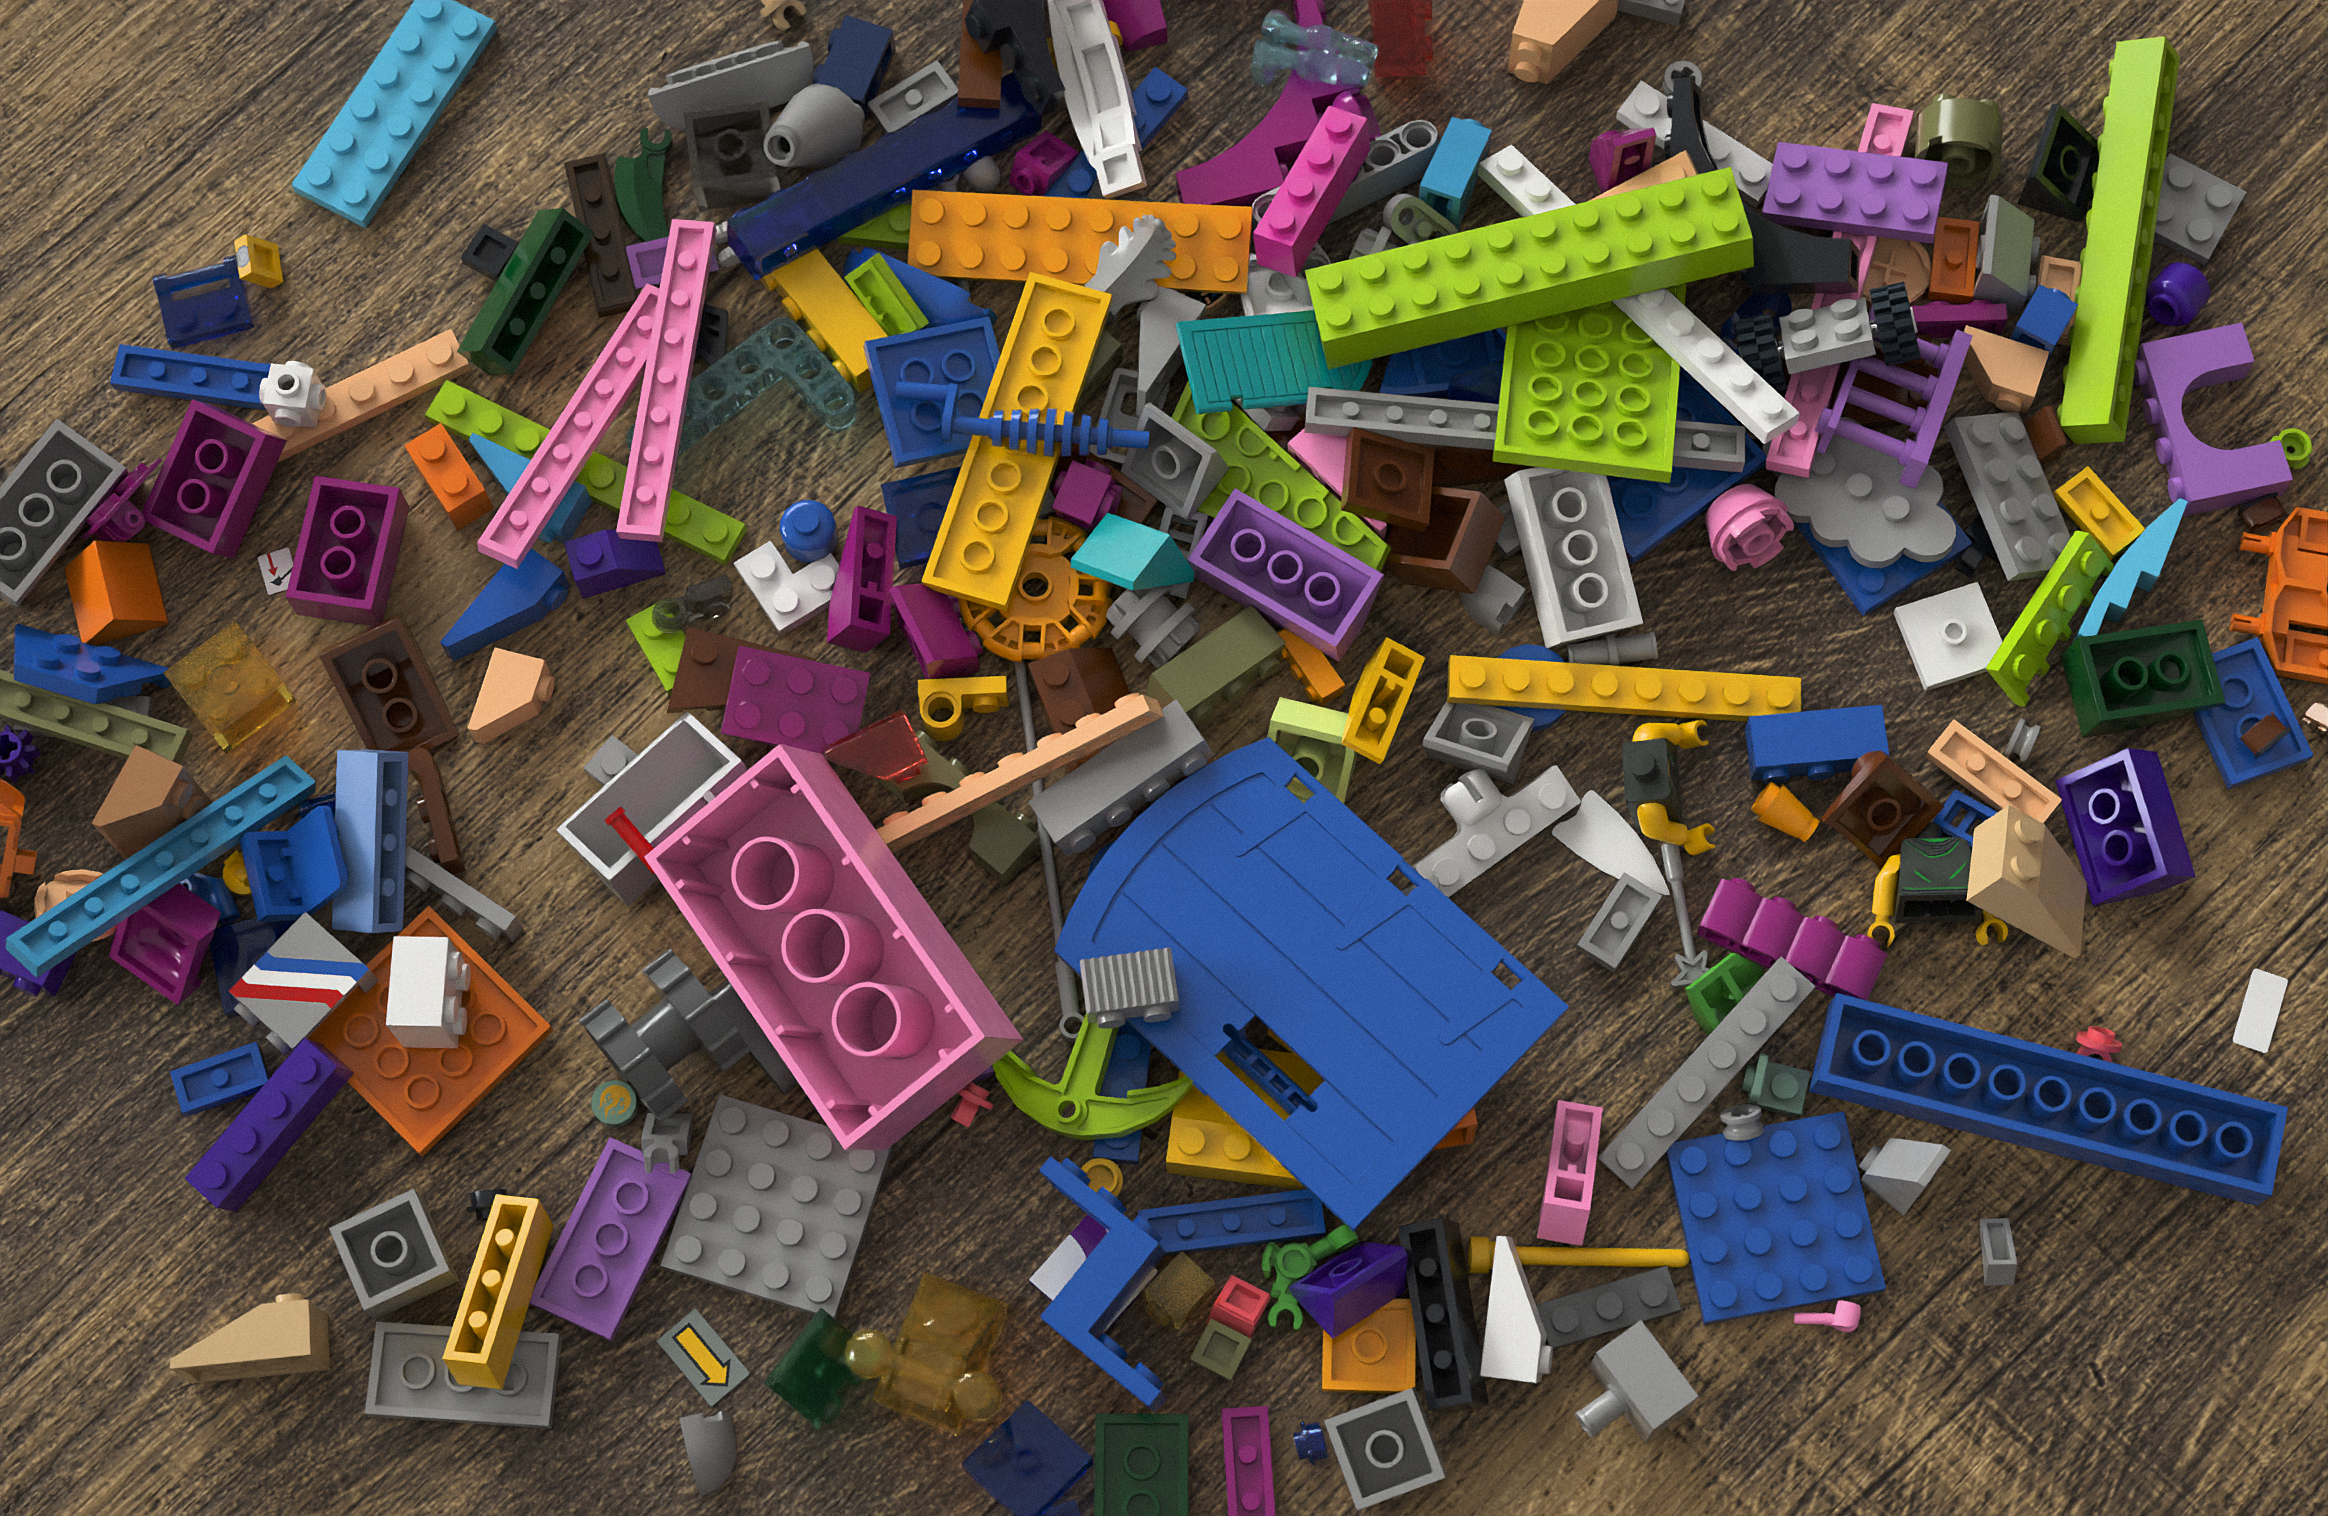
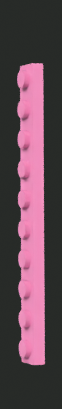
M1872 103L1858 152L1903 157L1913 123L1914 111ZM1834 231L1832 238L1851 239L1860 250L1858 293L1815 294L1811 310L1831 306L1836 301L1842 299L1857 300L1862 298L1879 237ZM1842 363L1791 374L1784 399L1800 414L1795 426L1772 439L1766 459L1767 470L1809 478L1822 435L1815 432V428L1824 407L1830 408Z

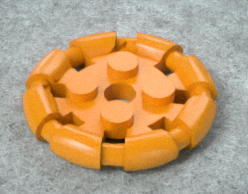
M1049 516L1048 520L1038 519L1032 536L1047 537V545L1029 544L1007 611L957 598L964 623L970 632L973 630L974 633L976 632L984 640L982 645L1004 659L1021 664L1022 659L1039 660L1069 648H1080V645L1089 638L1094 640L1108 620L1106 618L1107 610L1113 604V600L1109 596L1110 588L1114 587V583L1071 568V563L1064 557L1068 552L1074 550L1077 552L1086 541L1088 533L1069 521ZM1038 578L1047 584L1048 589L1043 595L1032 597L1023 590L1024 584L1030 579ZM1079 585L1091 587L1092 596L1079 595ZM998 611L1003 623L996 628L989 621V618ZM1071 615L1078 625L1068 632L1063 625L1067 623ZM1024 630L1032 632L1041 631V641L1023 642Z

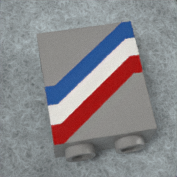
M304 912L229 992L239 1002L234 1007V1010L253 1027L259 1021L271 1031L265 1038L286 1056L291 1050L294 1051L304 1038H308L357 986L367 993L379 980L365 964Z

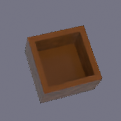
M1432 486L1429 525L1423 532L1393 525L1386 541L1391 550L1384 565L1406 585L1475 594L1506 517L1482 492Z

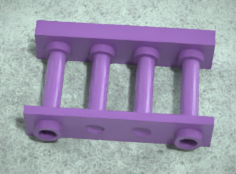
M1871 306L1869 310V318L1870 320H1874V323L1876 324L1873 307ZM1956 330L1950 344L1941 343L1940 346L1917 338L1921 358L1932 362V367L1939 370L1937 377L1930 374L1926 378L1895 365L1886 366L1885 361L1872 356L1850 360L1832 409L1824 407L1815 428V432L1822 434L1816 451L1825 454L1833 434L1897 458V463L1904 466L1899 483L1915 489L1928 464L1973 335ZM1877 333V337L1873 338V340L1880 342L1879 335ZM1857 370L1921 394L1920 399L1928 401L1926 407L1918 406L1917 410L1852 386ZM1848 402L1910 426L1909 431L1916 433L1914 441L1906 439L1905 442L1840 418L1845 403Z

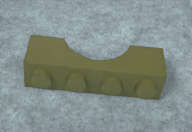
M905 725L869 763L873 778L905 804L938 792H946L947 794L961 787L959 782L971 775V773L957 759L952 757L947 761L936 751L939 748L938 745L926 733L919 730L915 734ZM1000 799L970 814L974 822V830L969 844L971 859L1005 887L1040 847L1038 835L1035 834L1038 829L1033 822L1022 813L1018 812L1015 816L1002 806L1005 802L1003 799Z

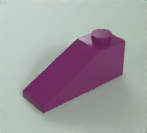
M1654 128L1630 129L1623 132L1611 130L1602 133L1595 140H1592L1589 162L1601 194L1650 169L1657 136Z
M862 506L854 508L829 603L827 643L867 653L890 635L892 601L889 589L893 588L897 516Z

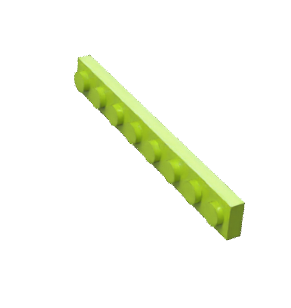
M448 380L444 382L425 414L428 422L434 425L442 423L445 430L469 441L468 439L471 434L475 433L529 460H532L551 431ZM593 451L575 481L586 486L593 502L618 514L620 513L628 467ZM672 489L664 536L727 566L747 531L745 523Z

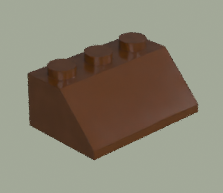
M1069 648L1028 664L1030 681L1051 734L1061 733L1063 735L1077 728L1075 723L1079 719L1093 713L1103 715L1116 708L1114 703L1117 700L1130 694L1112 648ZM1112 743L1065 766L1067 774Z

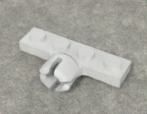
M1557 765L1551 766L1509 797L1499 792L1485 770L1468 771L1458 778L1459 782L1454 785L1450 783L1442 791L1440 797L1441 802L1457 824V832L1451 839L1411 867L1425 879L1438 877L1441 892L1449 897L1581 803V800Z

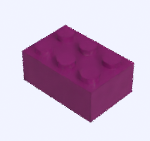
M192 399L142 510L145 521L212 554L235 558L287 440L216 406Z
M314 476L285 596L297 615L374 626L383 621L409 511V505L400 488Z
M739 646L720 735L772 746L782 744L820 753L826 757L852 761L870 673Z

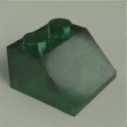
M820 1308L763 1383L773 1398L814 1429L818 1430L823 1422L830 1425L839 1415L845 1405L841 1398L850 1386L853 1385L857 1388L867 1378L873 1368V1365L869 1363L873 1354L863 1342L828 1312Z

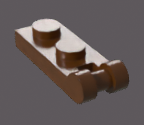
M415 748L408 753V769L413 774L415 780L421 785L423 797L417 798V805L423 823L430 822L434 837L427 839L431 858L435 864L441 863L444 869L452 875L466 871L440 769L428 750Z

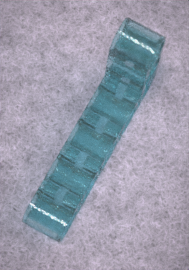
M777 318L766 324L690 381L685 415L691 416L692 419L682 427L677 457L782 378L786 380L823 425L835 431H842L851 427L857 419L858 411L854 392L849 383L794 321L787 318ZM784 339L794 341L786 349L774 347L779 341ZM755 364L760 366L753 374L741 373V370L748 365ZM814 369L820 372L813 379L801 378V375L807 370ZM714 390L726 391V394L718 400L707 399L710 392ZM834 400L847 402L839 410L827 408L829 403ZM636 422L628 429L626 434V444L629 452H631Z

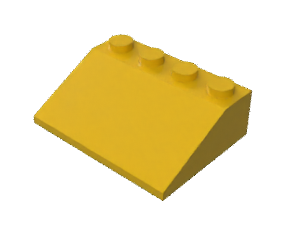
M1259 1049L1309 1096L1325 1081L1304 1060H1300L1292 1053ZM1222 1051L1216 1056L1222 1064L1284 1121L1290 1116ZM1179 1071L1178 1079L1186 1076L1184 1073ZM1194 1085L1184 1099L1173 1108L1166 1157L1167 1173L1294 1190L1307 1189L1207 1095L1205 1096Z

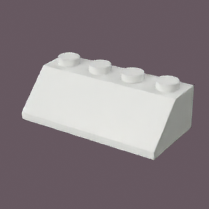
M1534 467L1517 471L1504 479L1546 648L1549 649L1568 643L1584 641L1643 624L1607 476Z

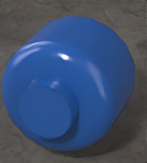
M802 500L793 503L785 510L780 520V534L786 551L794 559L803 563H812L833 553L838 543V529L833 513L824 504L815 500Z

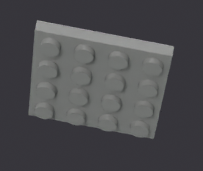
M719 1094L660 1266L664 1270L836 1321L893 1150L892 1146L887 1150H844L828 1126Z

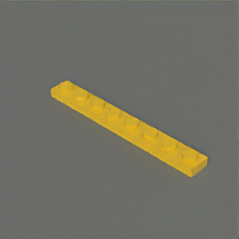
M1450 655L1448 660L1447 703L1747 722L1749 716L1801 712V678Z

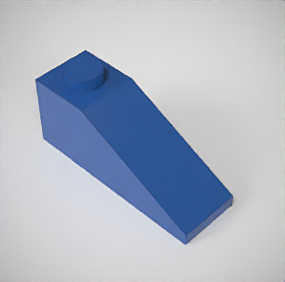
M532 548L518 569L504 564L440 641L447 656L453 661L459 660L542 620L550 610L555 611L565 601L568 595V588L570 587L564 571Z

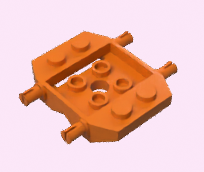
M2296 507L2278 531L2272 532L2269 537L2243 532L2240 541L2241 551L2263 553L2269 557L2263 613L2259 618L2233 613L2230 621V632L2256 635L2276 676L2328 685V636L2288 629L2290 623L2307 628L2328 630V593L2326 590L2328 585V512Z

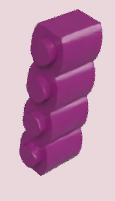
M1732 878L1731 881L1721 879L1696 933L1697 935L1717 946L1737 952L1743 957L1769 969L1782 956L1816 986L1814 989L1820 990L1832 998L1839 993L1867 1001L1888 955L1880 950L1881 945L1876 940L1861 934H1857L1855 938L1847 936L1838 930L1839 926L1837 923L1823 916L1816 915L1813 919L1805 917L1797 912V906L1787 899L1781 897H1773L1772 900L1763 898L1755 893L1756 888L1745 880L1739 878Z

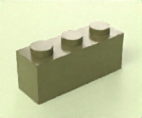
M1251 605L1151 673L1145 694L1158 700L1161 709L1177 699L1193 723L1198 726L1212 715L1215 710L1214 707L1222 701L1226 700L1228 703H1231L1239 698L1248 688V683L1257 677L1264 680L1271 676L1281 665L1279 659L1286 643Z

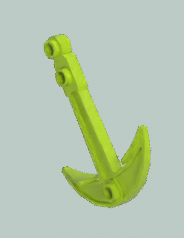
M1087 1013L1059 1084L1055 1085L1036 1077L1037 1074L1020 1060L1012 1050L992 1065L997 1080L1023 1113L1051 1132L1081 1140L1119 1138L1156 1123L1179 1104L1193 1087L1192 1081L1187 1076H1184L1176 1081L1157 1087L1127 1091L1128 1099L1100 1096L1119 1027L1104 1029L1099 1028L1098 1023L1088 1024ZM1068 1105H1075L1076 1111L1074 1115L1064 1118L1062 1115L1064 1108Z

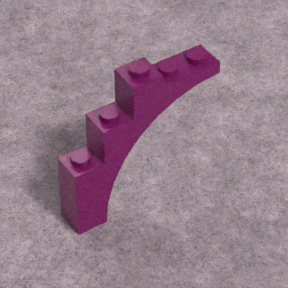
M1293 0L1299 32V44L1292 73L1278 101L1262 122L1234 147L1208 162L1175 173L1176 193L1179 203L1252 207V204L1258 197L1282 185L1289 173L1286 164L1297 160L1328 106L1333 105L1335 98L1342 92L1366 87L1360 63L1353 65L1349 50L1338 52L1333 32L1325 31L1322 20H1326L1327 16L1323 0Z

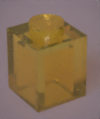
M1181 1251L1144 1290L1145 1300L1149 1302L1145 1309L1163 1327L1170 1322L1179 1330L1216 1291V1282Z

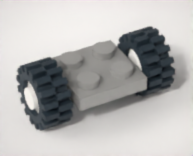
M1900 282L1869 290L1876 324L1874 320L1869 318L1865 298L1857 300L1842 299L1836 301L1831 306L1814 310L1799 309L1793 311L1788 316L1780 317L1782 341H1779V345L1770 313L1737 320L1735 323L1741 359L1777 392L1787 389L1782 359H1785L1790 375L1876 355L1873 338L1877 337V333L1886 366L1921 359L1916 336L1915 317L1913 309L1909 304L1905 283Z

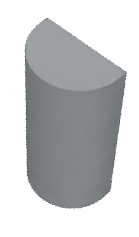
M58 419L53 422L0 486V598L15 607H19L86 525V520L109 497L115 487L118 486L128 473L126 467Z

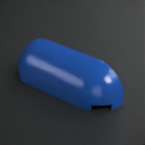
M864 247L859 254L857 250L851 248L844 262L842 280L854 294L855 292L844 277L879 251ZM879 252L929 321L920 330L984 317H990L992 327L998 319L994 311L990 308L983 309L967 301L970 293L966 290Z

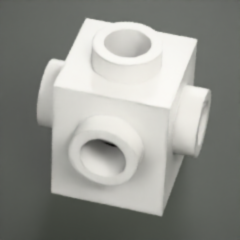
M288 361L285 365L271 363L268 378H263L261 381L259 398L274 423L287 427L304 426L316 428L320 410H323L326 401V387L321 383L314 368L298 361Z

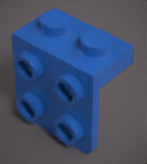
M329 806L316 807L287 831L247 832L239 838L258 922L295 921L304 912L311 916L347 888L348 868L343 861L340 849L338 826L333 819Z

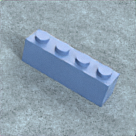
M370 749L337 750L335 822L338 826V840L343 861L348 868V885L344 891L333 898L332 929L365 933L403 930L408 752Z

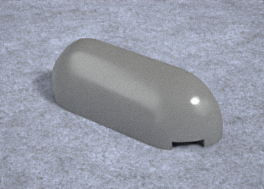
M782 40L762 44L671 73L666 76L668 84L660 89L650 88L648 96L657 116L673 128L695 131L789 102L794 95L806 88L811 79L813 71L811 49L809 44L804 41L798 43L797 47L784 48Z

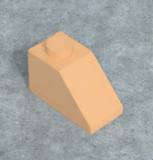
M1966 325L1963 332L1973 335L1964 359V364L1984 399L1995 403L1996 407L2003 411H2020L2027 414L2035 398L2049 351Z
M494 648L468 725V730L475 742L485 744L539 714L543 701L548 702L550 700L555 679L551 676L552 673L545 660Z

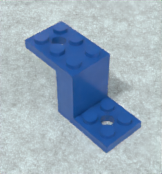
M1050 1156L1039 1169L1040 1173L1048 1183L1108 1230V1233L1062 1288L1040 1318L1156 1413L1167 1400V1397L1160 1391L1164 1383L1140 1362L1134 1369L1124 1362L1128 1353L1102 1332L1166 1254L1159 1244L1162 1237L1154 1227L1137 1215L1131 1221L1123 1215L1127 1209L1107 1189L1101 1186L1097 1192L1092 1190L1088 1186L1091 1180L1087 1177V1174L1071 1160L1065 1158L1060 1164Z

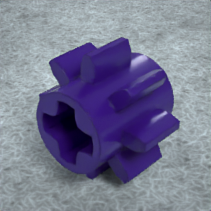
M6 725L4 732L0 733V777L6 772L7 777L13 783H17L18 776L24 775L27 772L34 774L35 771L32 768L34 758L41 756L39 749L36 746L30 745L34 737L26 729L17 736L15 731L9 725Z

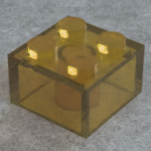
M235 620L163 672L225 754L297 702L286 684Z

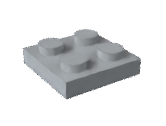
M2170 153L2164 166L2154 240L2205 266L2246 191Z

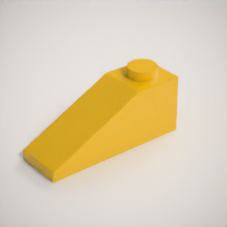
M1388 637L1385 638L1367 660L1353 693L1341 741L1342 745L1378 764L1384 761L1425 657Z

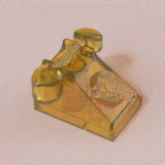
M924 1272L893 1349L883 1333L872 1329L862 1330L852 1336L847 1343L845 1351L847 1363L855 1374L863 1378H874L882 1374L872 1398L873 1403L959 1436L966 1418L975 1422L988 1421L1001 1408L1002 1395L1000 1387L996 1380L985 1372V1369L1010 1310V1305Z

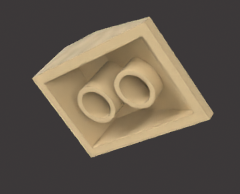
M2008 805L1974 828L1967 901L2072 958L2078 957L2081 953L2087 882L2045 824Z
M303 1294L276 1296L275 1303H265L257 1306L171 1358L170 1369L192 1384L330 1370L328 1315L309 1299L304 1300Z

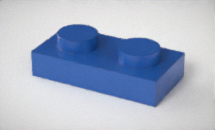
M257 1042L170 1071L181 1112L186 1117L257 1093L270 1079L261 1046Z

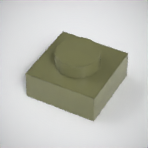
M1211 1318L1190 1357V1362L1231 1383L1252 1343V1339Z

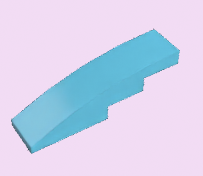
M2179 498L2143 531L2119 559L2091 603L2073 642L2079 637L2097 635L2103 618L2118 623L2127 609L2135 587L2150 592L2160 574L2188 501Z

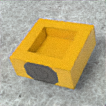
M247 234L235 240L240 279L271 289L283 283L278 244Z

